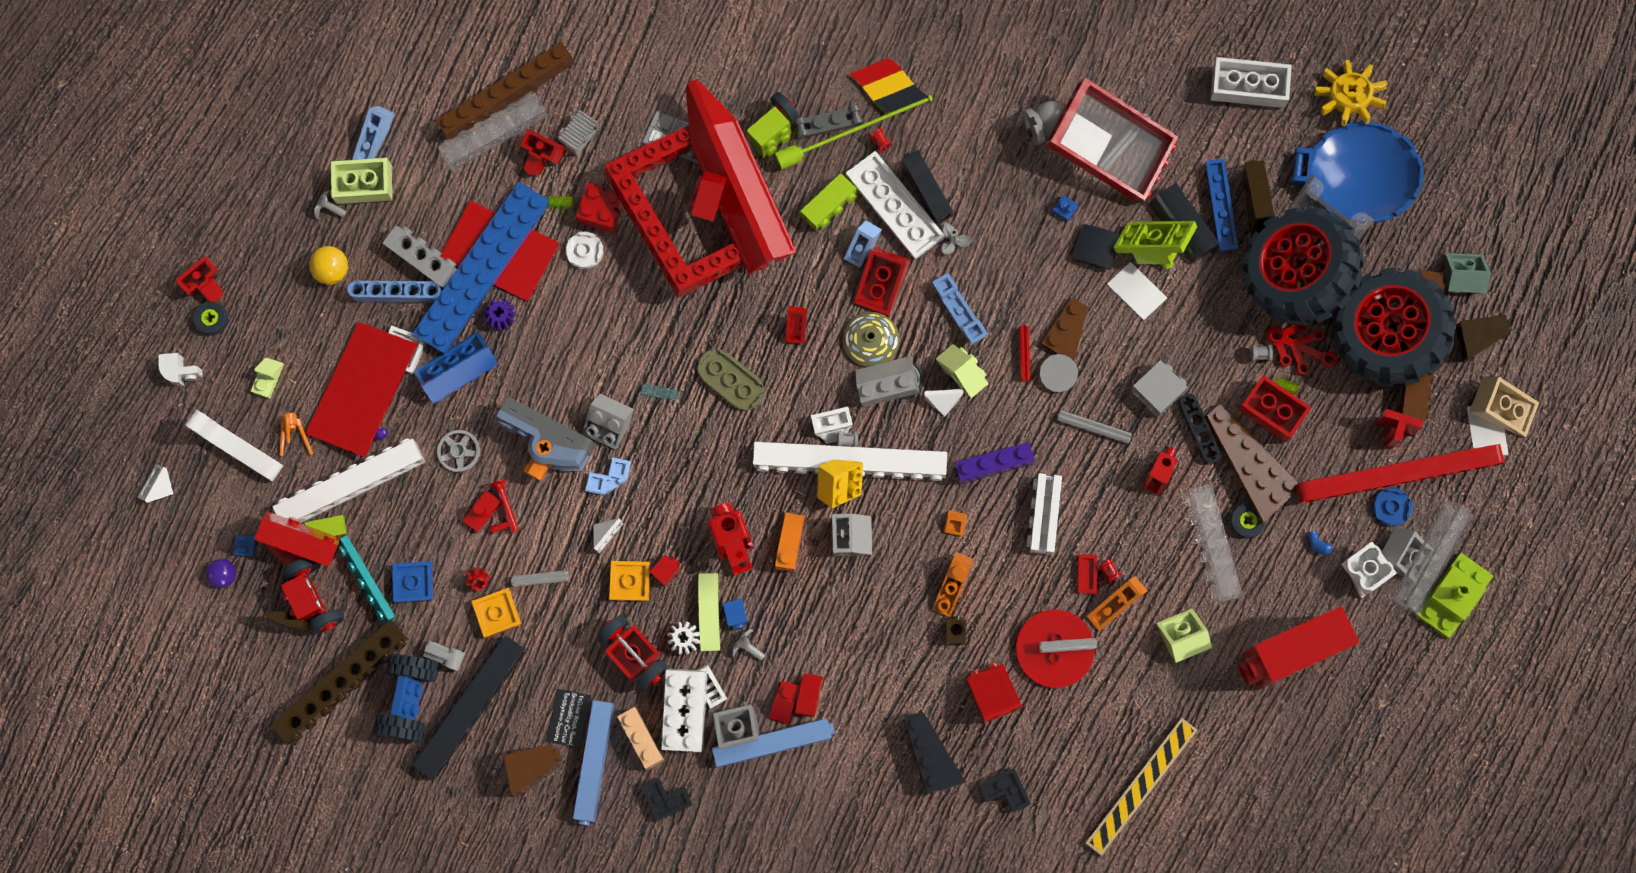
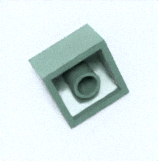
M1445 253V284L1448 291L1453 293L1470 292L1472 294L1487 293L1491 272L1484 255Z

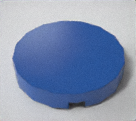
M1387 488L1379 492L1372 504L1376 519L1386 526H1399L1405 523L1412 513L1411 499L1403 490L1398 488Z

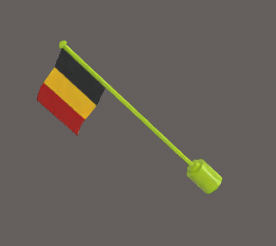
M886 58L852 72L848 76L860 84L871 100L886 115L804 149H801L800 146L797 147L795 144L774 153L776 162L780 170L786 169L802 162L803 153L927 101L932 102L933 98L931 95H925L916 87L902 68L892 59Z

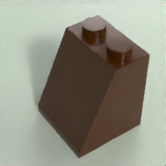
M550 744L504 755L511 795L522 796L559 768V762L562 761L560 750H557L555 746Z

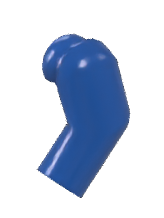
M1317 531L1307 533L1313 551L1321 555H1327L1332 552V545L1320 541Z

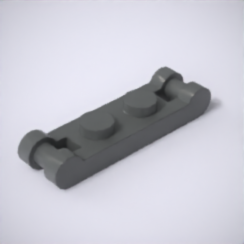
M853 105L841 110L797 118L794 124L798 129V139L862 125V118L859 117V106ZM852 115V119L847 121L846 116ZM810 125L811 129L806 130L805 126Z

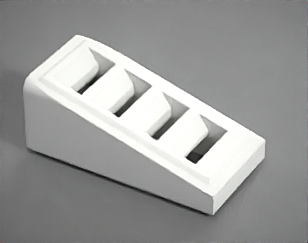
M708 663L696 669L707 671V680L711 678L712 682L707 684V690L713 686L716 687V689L706 694V703L711 709L727 700ZM719 692L720 696L710 701L709 697Z

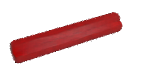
M1022 325L1018 329L1020 381H1029V326Z

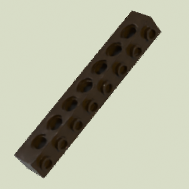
M390 619L273 722L271 727L285 743L294 744L302 738L301 734L314 728L320 717L327 716L333 710L332 707L336 703L340 704L347 698V693L359 688L362 685L361 681L366 677H371L381 663H387L389 653L403 649L407 645L406 641L409 638ZM390 639V646L384 649L382 647L383 641ZM375 652V659L369 662L367 660L368 654ZM359 665L361 668L360 672L354 675L352 670L354 666ZM344 678L346 681L345 686L339 688L338 681ZM329 691L331 694L330 699L324 701L323 694ZM314 704L315 712L309 715L308 708ZM299 718L300 725L294 728L293 721Z

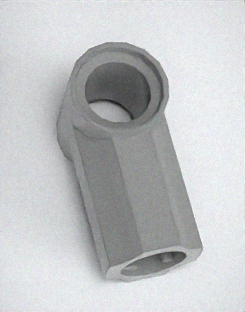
M429 641L424 650V657L439 662L443 666L455 671H459L466 654L452 647L447 648L432 641Z

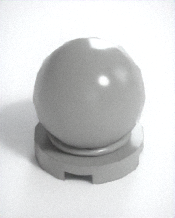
M1047 101L1039 105L1036 111L1032 108L1024 110V124L1027 130L1031 129L1034 136L1031 140L1035 145L1044 143L1045 137L1049 138L1065 108L1062 103Z

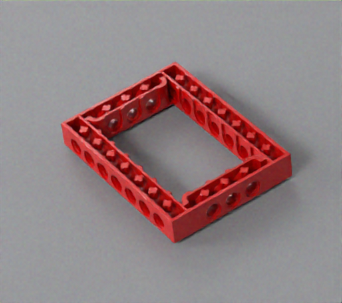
M689 125L605 164L604 168L606 179L677 298L744 266L735 243L686 266L635 180L640 174L650 169L654 170L657 166L667 161L669 163L673 158L682 154L686 155L691 151Z

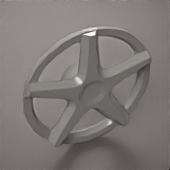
M455 430L447 433L440 440L437 456L442 466L447 470L461 473L469 470L476 464L480 456V446L475 436L464 430ZM456 433L465 434L459 443L454 442L449 436ZM470 437L475 442L476 451L466 448ZM445 440L450 447V452L441 456L440 450ZM465 456L475 457L468 466L463 468V458ZM455 458L457 468L449 467L444 461Z

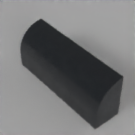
M1177 183L1162 191L1149 203L1161 221H1195L1197 228L1183 252L1191 264L1217 249L1219 245L1218 240Z

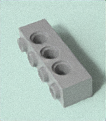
M395 225L383 244L438 285L445 288L457 270L455 267L456 263L449 258L443 259L440 256L442 254L434 247L428 248L425 240L419 236L417 238L411 235L412 231L404 225L402 228ZM410 240V247L405 249V243ZM425 251V257L420 260V253ZM439 262L440 267L435 271L434 264Z

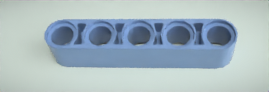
M353 281L348 285L349 295L357 302L434 303L442 292L438 284L432 281ZM362 288L360 294L354 295L356 289ZM398 288L399 293L392 295V291ZM375 289H381L379 294L373 295ZM413 289H418L417 294L410 295ZM432 289H437L435 295H429Z

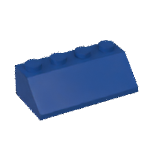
M478 331L450 348L445 355L440 354L414 370V373L432 403L443 400L451 392L459 390L469 381H474L482 373L492 370L498 362Z

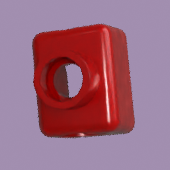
M729 502L719 504L710 509L712 518L708 520V526L720 559L728 557L734 576L753 570L747 550L754 548L741 511L734 510L732 503ZM746 562L745 567L739 566V564Z

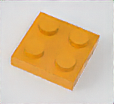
M611 561L609 600L649 601L651 563Z
M509 588L472 601L484 638L522 625Z

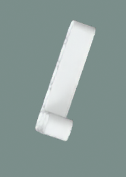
M197 409L194 410L185 423V426L272 482L283 468L282 464L220 426Z

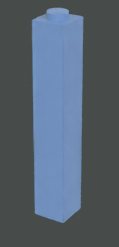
M593 700L573 819L578 820V824L589 825L590 822H595L615 706L613 703Z
M827 719L759 735L758 741L721 750L719 746L712 747L716 767L720 768L831 740V735L835 734L833 723H828Z

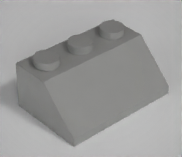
M911 356L856 370L857 389L860 402L864 407L920 393Z

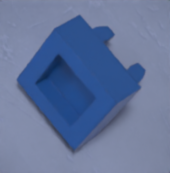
M1063 195L1052 212L1068 222L1079 205Z
M236 536L234 555L255 557L257 540H254L255 537Z

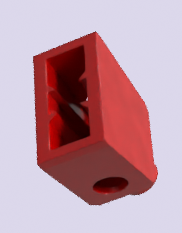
M1167 447L1165 452H1160L1142 488L1158 496L1161 495L1178 462L1175 458L1177 454L1175 449Z

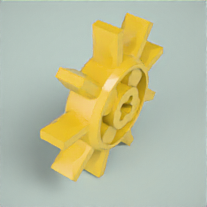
M1345 60L1343 69L1345 74L1339 77L1326 68L1323 77L1331 82L1332 86L1316 87L1315 96H1328L1331 100L1322 107L1321 114L1325 115L1336 108L1343 112L1341 126H1345L1349 120V114L1359 113L1365 124H1369L1371 117L1366 110L1369 105L1384 110L1387 101L1374 97L1373 93L1385 90L1387 81L1371 84L1367 78L1372 73L1373 65L1369 64L1362 74L1352 73L1350 60Z

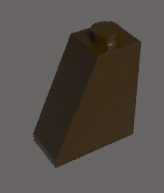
M1506 315L1463 320L1456 325L1463 362L1474 358L1510 333L1511 324L1507 320Z

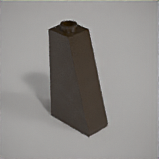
M1264 160L1247 161L1243 168L1251 238L1255 231L1260 233L1265 228L1263 223L1274 216Z

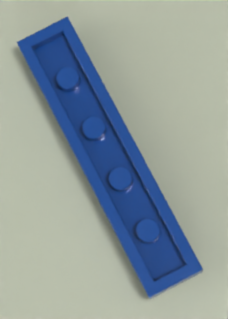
M1225 159L1209 160L1205 162L1216 239L1219 242L1218 252L1237 251L1238 242Z

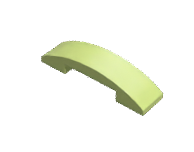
M718 573L699 574L698 596L701 652L720 651Z

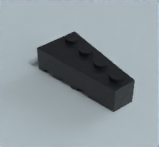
M924 712L904 717L927 795L966 783Z

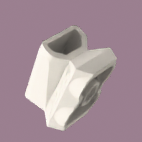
M1373 542L1341 564L1351 576L1361 598L1371 593L1396 574L1393 565L1381 554L1380 548L1375 546Z

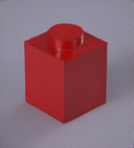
M664 555L650 570V573L666 587L681 571L678 566L680 563L673 556L669 558Z

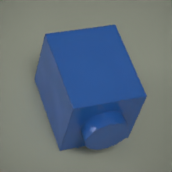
M739 599L723 603L728 627L733 628V630L745 628L744 625L748 624L743 600Z

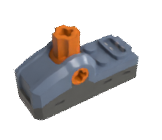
M508 396L496 416L498 418L496 422L500 427L515 435L518 433L519 437L528 441V452L531 455V459L524 473L541 482L549 469L567 472L583 471L596 447L593 441L584 435Z

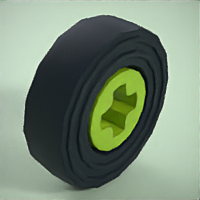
M205 302L196 308L193 321L195 327L201 333L216 335L226 328L228 314L221 304ZM209 314L215 317L211 323L207 320Z
M1251 504L1238 506L1230 518L1231 528L1234 533L1246 539L1258 536L1263 531L1266 521L1261 525L1258 519L1259 515L1252 508ZM1244 517L1252 518V525H1245L1243 523L1245 521Z

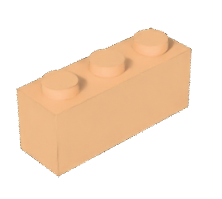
M635 707L618 716L622 727L646 770L665 761Z

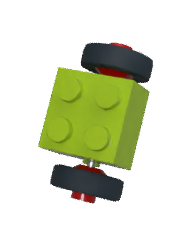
M776 92L770 98L774 107L747 130L745 138L753 156L756 154L755 150L763 159L767 155L771 156L776 151V147L781 143L785 144L790 139V123H793L799 115L792 101L780 92Z

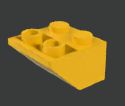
M833 459L820 465L818 469L817 498L829 507L834 508L860 496L862 491L863 463L860 461Z

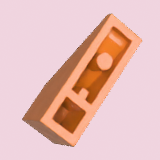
M785 513L775 564L776 570L796 571L805 515Z
M1134 576L1087 615V617L1100 631L1148 590Z

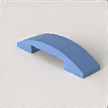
M946 273L934 280L932 284L967 340L973 345L988 336L987 331L979 319H976L958 291V287L950 274Z

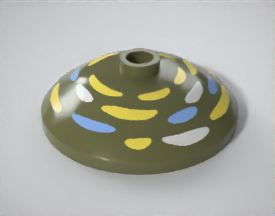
M865 312L852 318L846 325L843 332V347L849 359L862 367H870L889 362L895 356L899 347V333L893 321L887 316L877 312ZM869 334H873L875 337L873 339H869L867 336Z

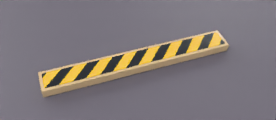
M1183 718L1178 721L1085 844L1099 855H1103L1197 732L1196 728Z

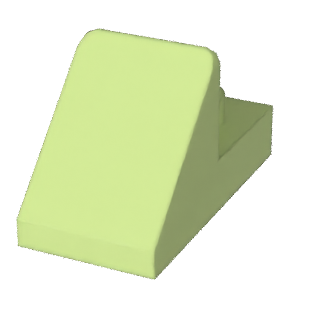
M265 357L254 369L257 377L251 392L270 399L284 364Z

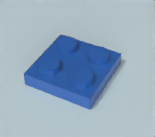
M431 561L392 564L394 603L433 601V568Z

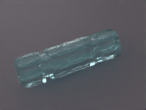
M643 384L641 393L649 396L651 394L653 397L669 398V400L677 401L679 396L678 390H669L668 388L654 385L651 387L650 384Z

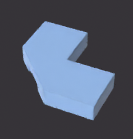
M612 458L608 476L589 472L585 492L606 495L625 483L628 479L631 461Z

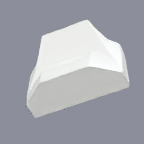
M848 407L811 415L815 435L820 436L826 444L837 442L838 431L848 433L849 429L853 426Z

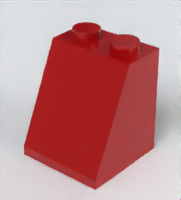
M998 662L987 666L988 670L980 672V670L970 672L969 677L966 678L983 724L1018 711L1022 707L1004 664L998 665Z

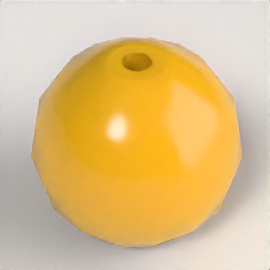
M325 246L317 249L311 255L309 269L313 278L319 283L332 285L342 281L346 276L348 261L344 253L338 248Z

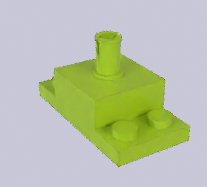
M1195 221L1128 222L1116 242L1114 250L1116 253H1133L1137 264H1161L1163 269H1169L1174 265L1173 260L1176 254L1184 252L1197 225Z
M1459 553L1415 616L1449 639L1459 624L1465 621L1487 590L1485 587L1493 578V575L1464 554Z

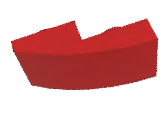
M804 673L797 699L796 715L815 718L823 676Z

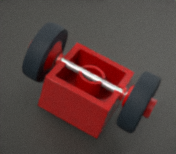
M300 558L293 561L283 570V575L288 582L281 585L283 589L281 594L286 602L289 601L292 607L289 610L294 619L308 622L313 634L328 632L344 620V616L340 609L327 612L312 580L308 578V575L318 568V563L307 558Z
M619 615L607 621L596 638L602 645H606L616 639L605 652L632 682L638 678L636 681L637 685L642 690H645L661 681L662 676L669 667L663 660L657 661L662 655L635 625L629 628L623 635L621 634L629 622L623 615Z

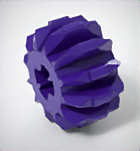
M499 298L497 303L491 300L492 306L486 305L488 311L484 312L483 315L487 317L485 322L490 324L492 329L497 326V329L501 331L502 326L508 329V323L514 324L512 318L516 317V313L513 312L515 307L509 305V300L503 302Z

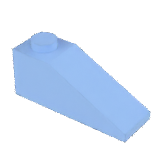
M380 106L369 108L353 160L375 158L390 129L395 113Z

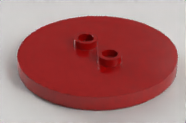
M1056 609L1040 612L1024 624L1018 635L1016 655L1019 665L1032 681L1048 688L1071 686L1082 679L1089 671L1094 660L1095 649L1040 653L1039 643L1090 639L1093 636L1088 626L1079 617L1070 612Z

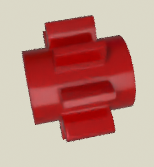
M473 567L469 572H466L468 578L465 579V583L470 587L471 591H481L488 586L486 580H489L490 577L488 573H485L483 567L480 569Z

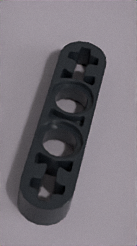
M1185 394L1179 401L1181 412L1202 460L1209 465L1215 464L1220 458L1218 446L1197 398L1193 394ZM1186 399H1188V401L1193 402L1191 404L1193 412H1191L1189 415L1187 414V412L1190 411L1189 406L1183 404L1185 403ZM1195 415L1200 417L1201 424L1193 425L1190 420L1191 417ZM1200 433L1207 434L1208 442H1200L1198 435ZM1209 444H1212V446L1209 447V450L1211 453L1216 454L1213 458L1214 460L1206 457L1208 454L1207 448L1203 450L1202 447H1206Z

